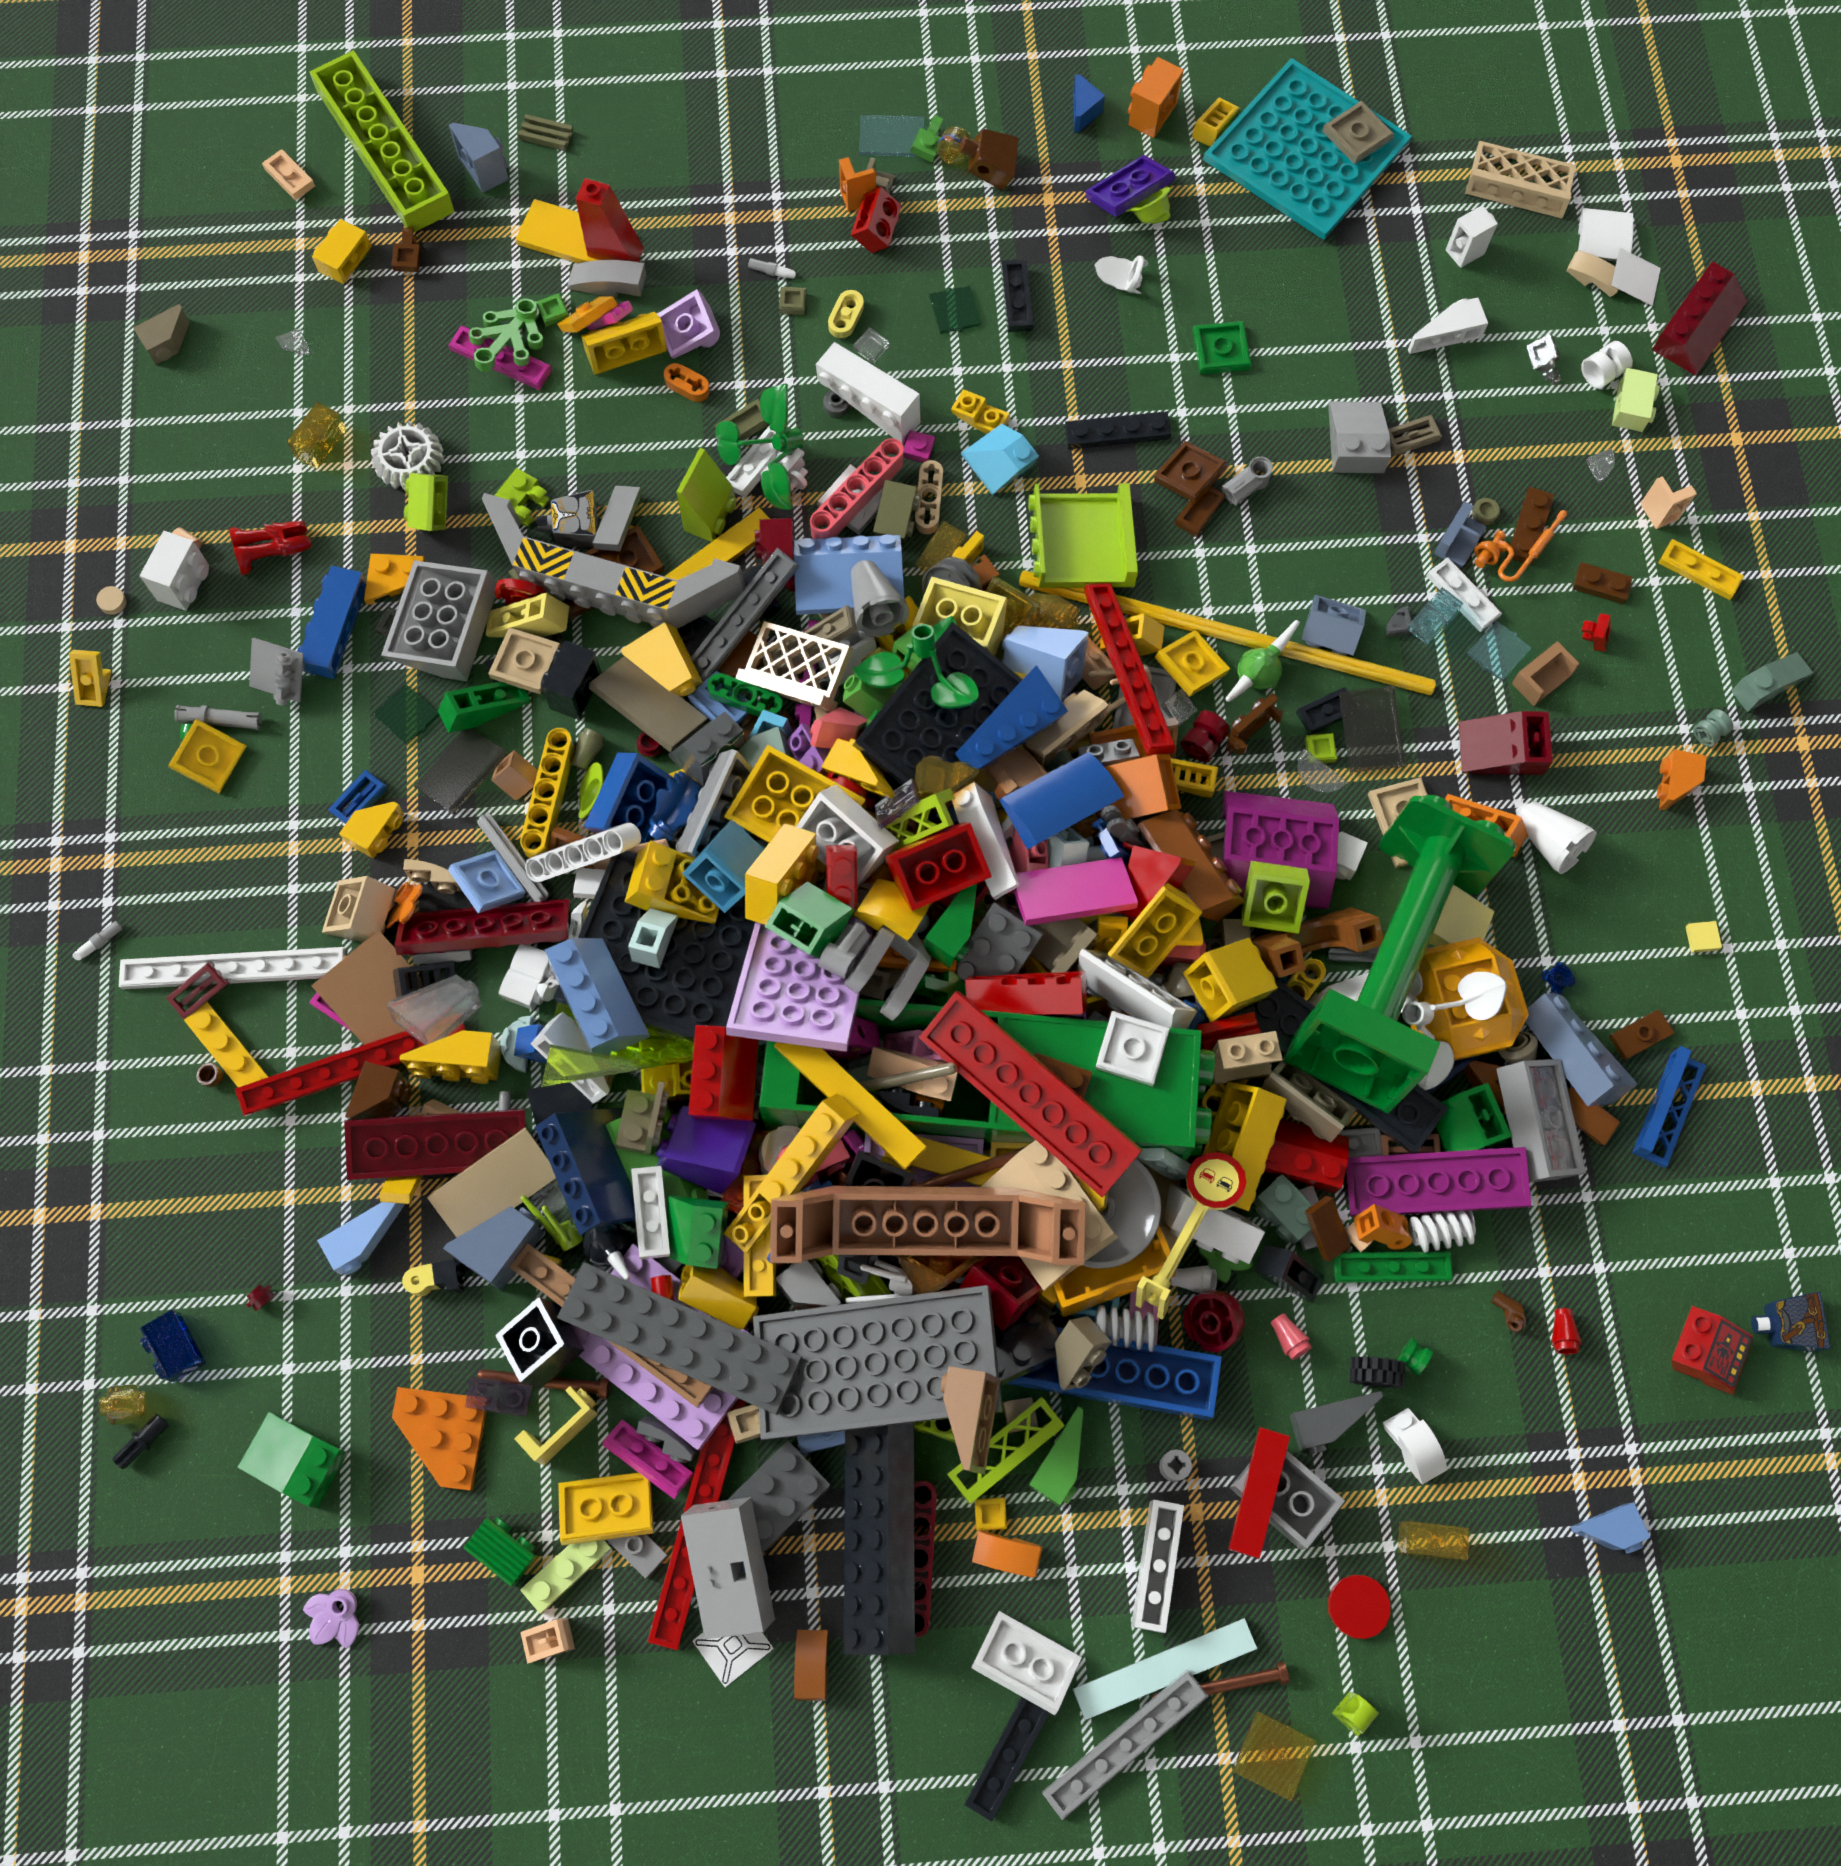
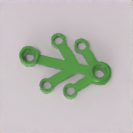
M521 299L516 303L515 308L511 310L487 311L483 314V324L486 328L474 327L470 329L469 340L474 345L483 344L485 338L498 336L489 348H479L474 352V363L480 371L489 372L496 364L495 358L510 340L514 349V363L518 366H525L529 363V352L524 348L519 332L524 323L528 331L527 343L529 348L537 350L543 346V336L538 332L535 320L539 318L540 312L533 300ZM512 320L510 324L499 325V321Z

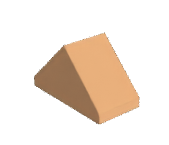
M559 1618L521 1632L527 1663L575 1649L568 1618Z

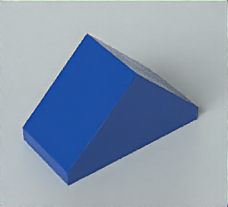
M1075 75L1074 132H1080L1103 112L1105 95L1081 75Z

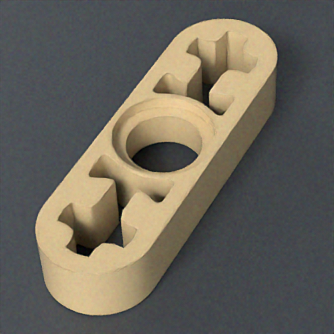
M934 460L924 462L919 471L917 495L921 496L918 511L915 514V526L923 534L934 533L939 526L943 467ZM931 470L934 471L933 484L928 483V473ZM931 492L937 498L933 502H926L922 499V495ZM925 510L930 511L929 524H924Z

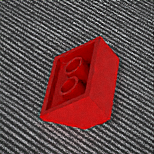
M968 822L959 823L884 855L893 880L911 911L992 877L972 825Z
M695 1025L688 1115L699 1119L753 1121L759 1039L726 1035V1027Z
M1280 1119L1275 1133V1141L1269 1150L1263 1174L1277 1178L1283 1174L1291 1182L1337 1193L1342 1189L1348 1164L1349 1137L1337 1135L1330 1143L1326 1139L1323 1140L1317 1137L1309 1126Z

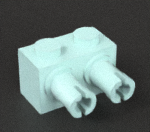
M1071 827L1048 838V863L1050 868L1106 860L1107 857L1102 852L1100 845L1093 846L1094 841L1090 834H1078Z

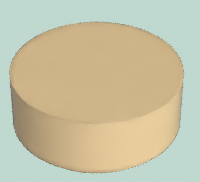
M114 586L103 588L96 598L100 609L109 615L120 613L127 603L123 592Z

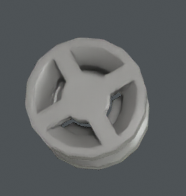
M1181 1450L1169 1451L1162 1456L1159 1462L1161 1475L1171 1482L1185 1479L1190 1474L1192 1468L1190 1457Z

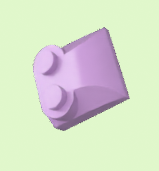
M698 289L657 314L661 318L666 346L673 359L699 346L711 347L719 339L720 330L713 312Z

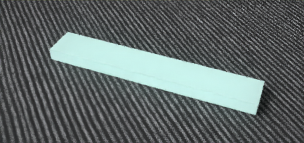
M1243 1618L1073 1688L1084 1720L1164 1688L1186 1670L1193 1676L1257 1649L1246 1620Z

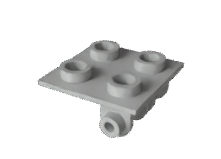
M252 638L249 687L274 694L273 698L278 705H286L289 700L300 702L304 653Z

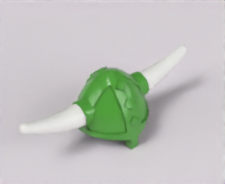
M1295 620L1267 648L1251 649L1242 655L1243 657L1237 667L1239 681L1226 697L1227 702L1241 695L1249 687L1263 690L1268 688L1274 689L1277 686L1282 674V665L1278 657L1298 627V620Z

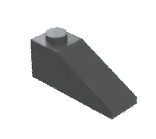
M1379 1391L1289 1415L1299 1451L1308 1449L1309 1455L1326 1451V1444L1334 1442L1383 1397L1382 1392Z

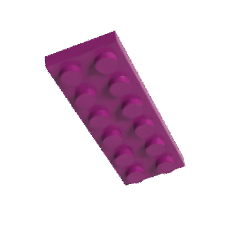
M1526 1147L1348 1158L1346 1169L1350 1217L1357 1216L1373 1204L1400 1215L1531 1208L1532 1206Z

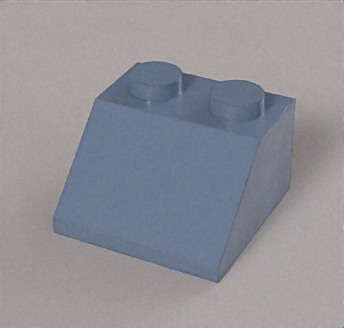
M458 123L449 124L458 158L482 193L509 180L506 171L509 166L502 154L504 148L498 137L493 138L488 129Z
M1314 595L1301 640L1306 641V644L1315 648H1321V646L1330 648L1332 652L1339 655H1354L1364 627L1366 610Z

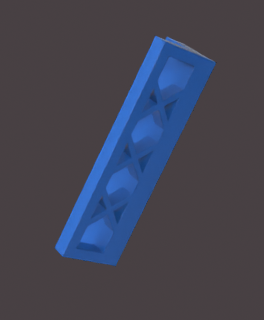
M1682 1046L1670 1054L1632 1151L1633 1154L1663 1168L1668 1166L1706 1065L1689 1058L1691 1050ZM1685 1066L1695 1069L1693 1079L1683 1082L1682 1074ZM1680 1088L1684 1102L1683 1105L1674 1107L1672 1100L1676 1090ZM1670 1113L1675 1125L1673 1130L1664 1133L1662 1126L1666 1115ZM1657 1139L1661 1140L1665 1149L1662 1158L1652 1154Z

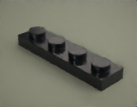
M1168 411L1065 421L1064 426L1068 450L1169 440L1172 434Z
M1023 1697L1020 1698L964 1803L965 1806L989 1821H993L1050 1712Z

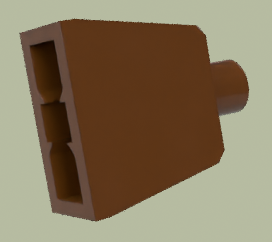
M983 129L974 140L963 137L959 145V152L970 156L968 170L971 174L1003 191L1015 176L1019 138Z

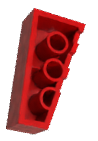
M1085 971L969 976L965 980L966 998L980 1010L1051 1016V1014L1073 1016L1083 1014L1087 1008Z

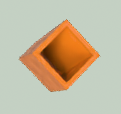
M1156 754L1105 766L1124 795L1123 798L1112 803L1110 806L1113 805L1119 808L1122 813L1121 816L1126 820L1128 818L1136 819L1169 812L1174 809H1181L1170 754ZM1100 810V811L1097 812V814H1098V817H1099V818H1102L1101 815H1100V814H1101V813H1100L1101 810Z

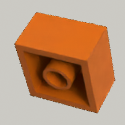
M1159 57L1156 58L1152 66L1148 65L1146 67L1141 82H1136L1130 93L1132 102L1128 108V114H1130L1128 126L1155 138L1178 104L1184 69Z

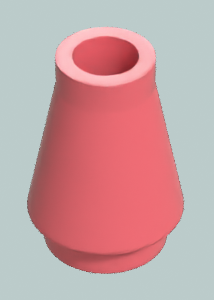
M1285 1313L1271 1321L1285 1356L1289 1355L1291 1360H1295L1311 1349L1312 1346L1308 1342L1310 1338Z

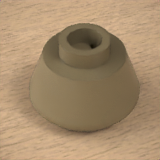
M1519 1032L1513 1045L1508 1049L1499 1050V1054L1510 1065L1522 1061L1536 1060L1538 1041L1532 1034Z

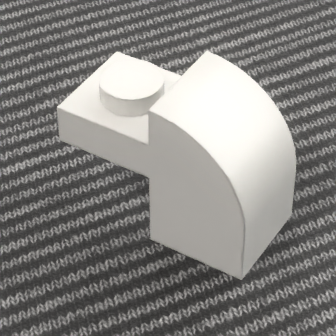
M1409 1408L1383 1422L1385 1431L1402 1450L1405 1465L1421 1484L1448 1470L1444 1453L1435 1435L1424 1420L1419 1421Z

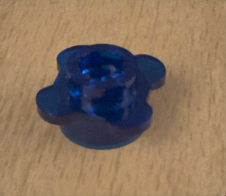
M1557 962L1552 969H1546L1541 974L1542 979L1548 982L1551 986V992L1554 994H1561L1564 988L1567 986L1572 987L1576 982L1572 971L1563 962ZM1556 976H1560L1561 980H1557Z

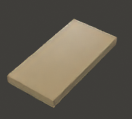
M525 1127L427 1196V1198L454 1235L459 1237L511 1206L515 1208L523 1202L521 1196L525 1195L529 1198L556 1177L547 1156Z

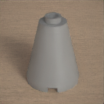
M863 560L856 563L851 570L856 627L868 637L888 635L895 631L893 627L901 623L903 625L909 616L907 603L873 561Z

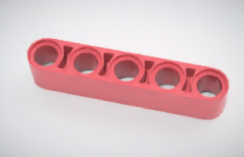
M890 438L883 441L813 513L810 518L812 539L836 537L884 487L885 480L890 481L898 473L904 462V447L899 440ZM889 454H895V455H897V456H895V457H889V456H887V455H889ZM871 472H878L879 474H877V475H872V474H870V473H871ZM856 489L862 490V492L860 493H854L852 491ZM839 507L845 508V510L843 511H837L835 509ZM821 525L827 526L826 529H819L817 527Z

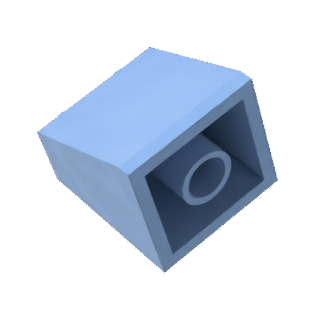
M1017 626L1003 640L1002 649L1005 651L1002 663L1012 671L1028 674L1037 665L1060 700L1063 701L1083 678L1088 632Z

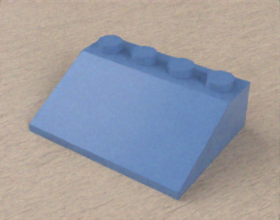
M886 534L869 537L804 538L794 540V562L800 566L795 572L796 615L835 613L846 605L851 607L854 612L851 570L856 563L863 560L873 561L904 599L900 535Z

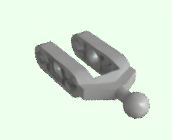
M927 914L924 915L908 941L883 925L870 941L844 983L846 987L857 994L867 983L889 946L910 962L880 1010V1013L891 1021L904 1009L929 966L931 957L917 935L928 929L930 924L929 916Z

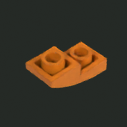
M982 1530L977 1535L972 1562L997 1570L1035 1578L1037 1577L1043 1546L1018 1538L1009 1539Z

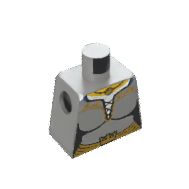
M593 490L553 499L551 501L552 515L537 516L538 532L553 531L557 545L594 548L593 541L598 531L597 504Z

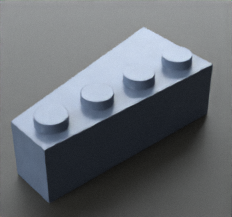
M1545 993L1527 1008L1529 1015L1525 1021L1552 1059H1561L1564 1075L1588 1107L1612 1105L1638 1085L1584 1022L1573 1012L1569 1002L1562 995Z

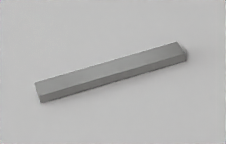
M1186 1670L1043 1790L1042 1794L1063 1820L1203 1702L1208 1695L1192 1674Z

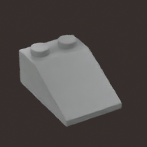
M1329 401L1332 473H1384L1391 458L1390 435L1381 402Z

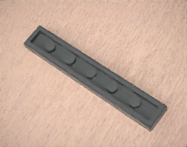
M779 548L774 551L691 656V660L702 682L720 668L800 567Z

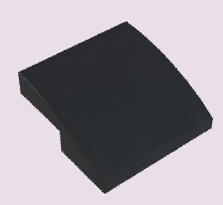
M568 1079L527 1090L536 1126L554 1113L594 1110L591 1101Z

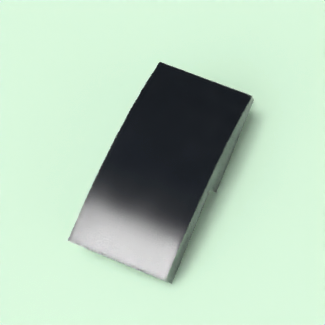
M892 1087L888 1088V1091H880L881 1100L901 1114L940 1118L939 1108H934V1103L919 1101L916 1102V1106H911V1094L905 1093L906 1089Z

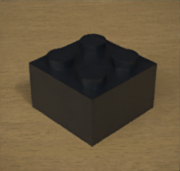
M566 640L562 647L555 651L553 665L549 672L546 671L541 680V687L551 710L580 721L594 693L589 689L590 682L602 674L594 651Z
M540 1297L495 1335L519 1382L542 1388L585 1351L571 1324L557 1318L561 1306Z

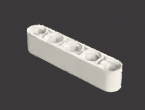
M625 823L555 848L527 860L525 866L526 873L532 881L541 882L618 855L639 845L641 842L640 831L634 824Z

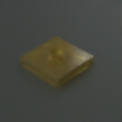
M1256 1711L1232 1772L1292 1801L1315 1740Z

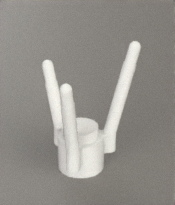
M876 1259L874 1265L883 1269L864 1264L860 1266V1269L889 1278V1289L894 1291L895 1294L848 1297L845 1299V1302L849 1304L915 1295L918 1286V1274Z

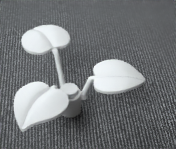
M1417 971L1401 1010L1403 1019L1410 1025H1417L1416 1029L1418 1031H1422L1426 1036L1435 1040V1036L1425 1028V1025L1433 1020L1434 1011L1465 1004L1466 1012L1472 1018L1478 1020L1492 1018L1502 1007L1507 989L1506 981L1493 973L1474 972L1465 976L1458 984V992L1463 998L1462 1000L1430 1005L1427 1002H1418L1416 998L1423 988L1421 974ZM1438 1041L1440 1045L1429 1073L1418 1083L1424 1090H1429L1439 1085L1451 1072L1454 1055L1451 1046L1447 1042Z

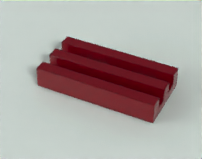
M212 961L205 964L166 997L183 1019H186L230 984L227 979L221 976L220 970L214 968L215 964ZM207 972L211 974L208 979L180 1002L176 1000L179 995ZM215 980L218 984L189 1009L185 1010L183 1008Z

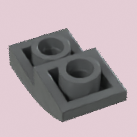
M646 1415L639 1421L636 1433L645 1435L644 1438L652 1442L665 1441L662 1453L670 1455L672 1460L686 1463L693 1460L699 1454V1450L685 1441L658 1418Z

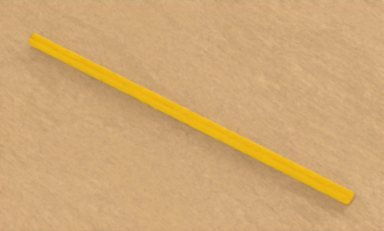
M1024 570L1021 573L1019 580L1021 586L1088 604L1084 594L1085 588H1039L1038 577H1034L1033 572ZM1116 595L1124 614L1136 616L1145 613L1157 622L1188 631L1196 630L1199 634L1255 649L1267 648L1277 639L1273 636ZM1288 641L1280 654L1281 656L1427 695H1432L1436 686V681L1430 678Z

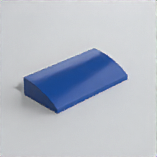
M1088 752L1001 798L1000 802L1028 850L1118 801L1124 795L1106 768L1096 757Z

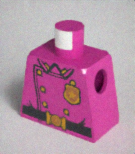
M855 1016L847 1052L822 1049L837 1063L871 1055L873 1046L881 1048L878 1025Z

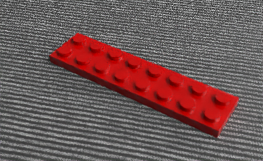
M959 991L952 995L919 1036V1039L947 1063H955L958 1073L1099 1196L1104 1197L1143 1151V1149Z

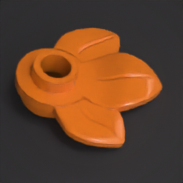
M405 882L397 890L393 900L398 904L388 918L387 929L391 928L398 920L402 924L409 921L416 908L415 902L423 890L421 884L410 885Z

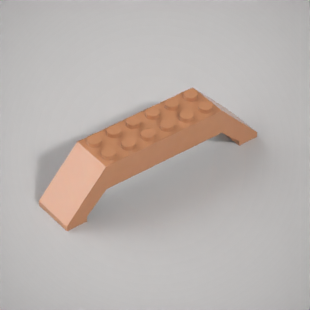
M830 1186L771 1199L770 1263H802L805 1260L828 1255L1020 1256L1049 1262L1053 1265H1084L1086 1203L1019 1188Z

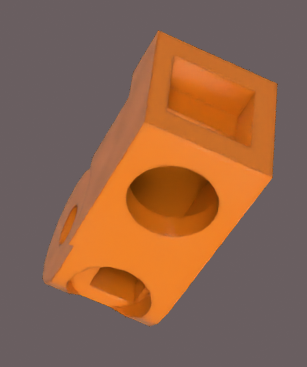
M1373 1204L1354 1217L1359 1241L1369 1243L1375 1240L1387 1244V1247L1390 1249H1402L1412 1243L1407 1218L1398 1213Z

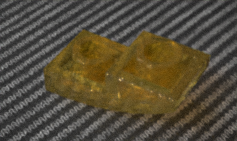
M943 521L915 566L927 572L944 558L952 557L955 550L961 546L967 534Z

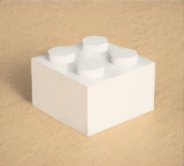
M163 531L140 574V578L157 601L186 611L190 603L195 600L200 583L208 575L209 564L193 540Z

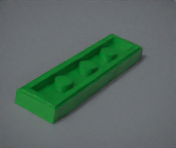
M1451 1251L1426 1253L1350 1252L1341 1253L1332 1259L1334 1284L1453 1281Z

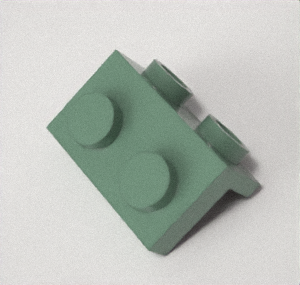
M1283 1174L1254 1200V1204L1257 1206L1255 1207L1256 1212L1264 1220H1270L1277 1227V1234L1285 1242L1288 1243L1290 1241L1295 1245L1311 1230L1305 1210L1310 1208L1312 1204Z

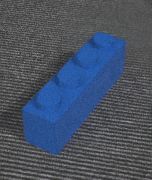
M331 565L329 573L323 577L320 598H317L314 602L312 620L307 623L305 628L306 637L303 645H300L297 650L304 653L303 672L335 679L365 595L367 581L362 572Z

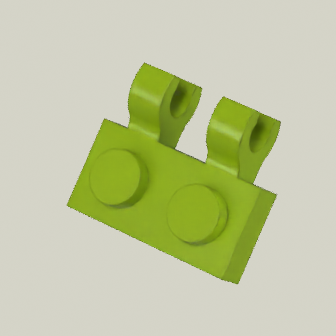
M518 468L513 471L494 495L510 500L521 524L529 527L534 520L530 516L531 510L524 506L528 499L543 508L550 500L545 496L547 491L539 486L538 480Z

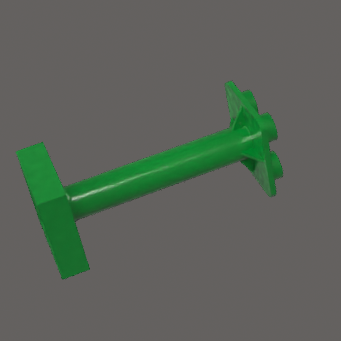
M1436 795L1411 797L1380 840L1379 848L1382 852L1391 857L1396 856L1408 862L1407 865L1414 868L1358 1000L1355 1001L1329 989L1295 1032L1283 1059V1062L1386 1113H1389L1429 1073L1440 1042L1397 1022L1450 891L1453 885L1468 894H1479L1512 857L1516 849V843L1505 836L1504 830L1499 825L1486 820L1474 821L1453 811L1452 805L1447 800Z

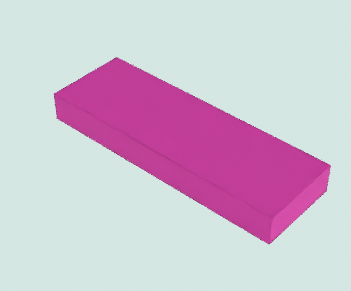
M621 1420L604 1439L602 1445L675 1499L692 1479L694 1473L680 1462L672 1460L670 1455L662 1453L660 1447L652 1441L646 1440L644 1435L636 1433V1429L624 1420Z

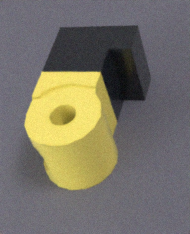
M455 1259L411 1268L404 1274L402 1280L404 1288L416 1296H425L432 1290L445 1287L452 1294L464 1292L461 1264Z

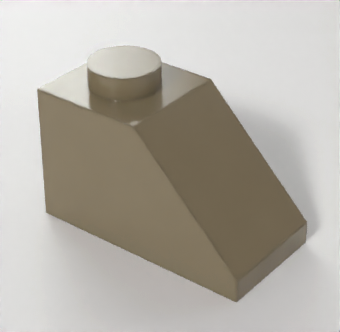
M178 304L133 327L156 365L179 353L190 322L181 305Z

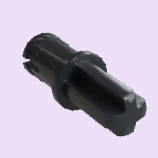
M155 1413L136 1433L133 1432L131 1434L133 1438L113 1456V1462L121 1469L127 1468L145 1449L149 1451L151 1449L150 1445L170 1425L159 1414Z

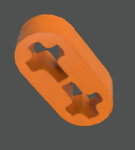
M678 363L670 364L665 368L664 379L668 388L694 402H702L708 398L710 394L709 383L704 376ZM699 386H702V390L697 389L696 391H693V387L698 388Z

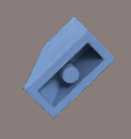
M1634 1502L1620 1505L1570 1527L1572 1532L1612 1550L1624 1549L1626 1554L1643 1548L1642 1541L1651 1538Z

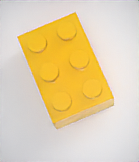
M788 824L782 826L745 873L746 919L766 925L780 900L807 881L814 885L818 877L816 859L819 852V847L816 846V833Z

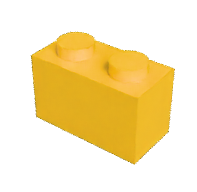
M339 219L336 225L329 230L322 244L316 247L312 258L319 273L344 285L372 246L366 231Z

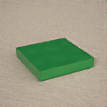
M1244 321L1193 325L1192 334L1200 375L1251 369Z

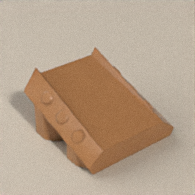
M1027 749L1011 751L984 769L987 777L998 783L995 789V795L998 800L1048 774L1033 753Z

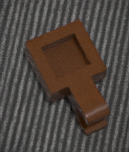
M403 227L402 243H394L391 265L393 271L419 272L421 247L417 244V236L413 235L414 228Z

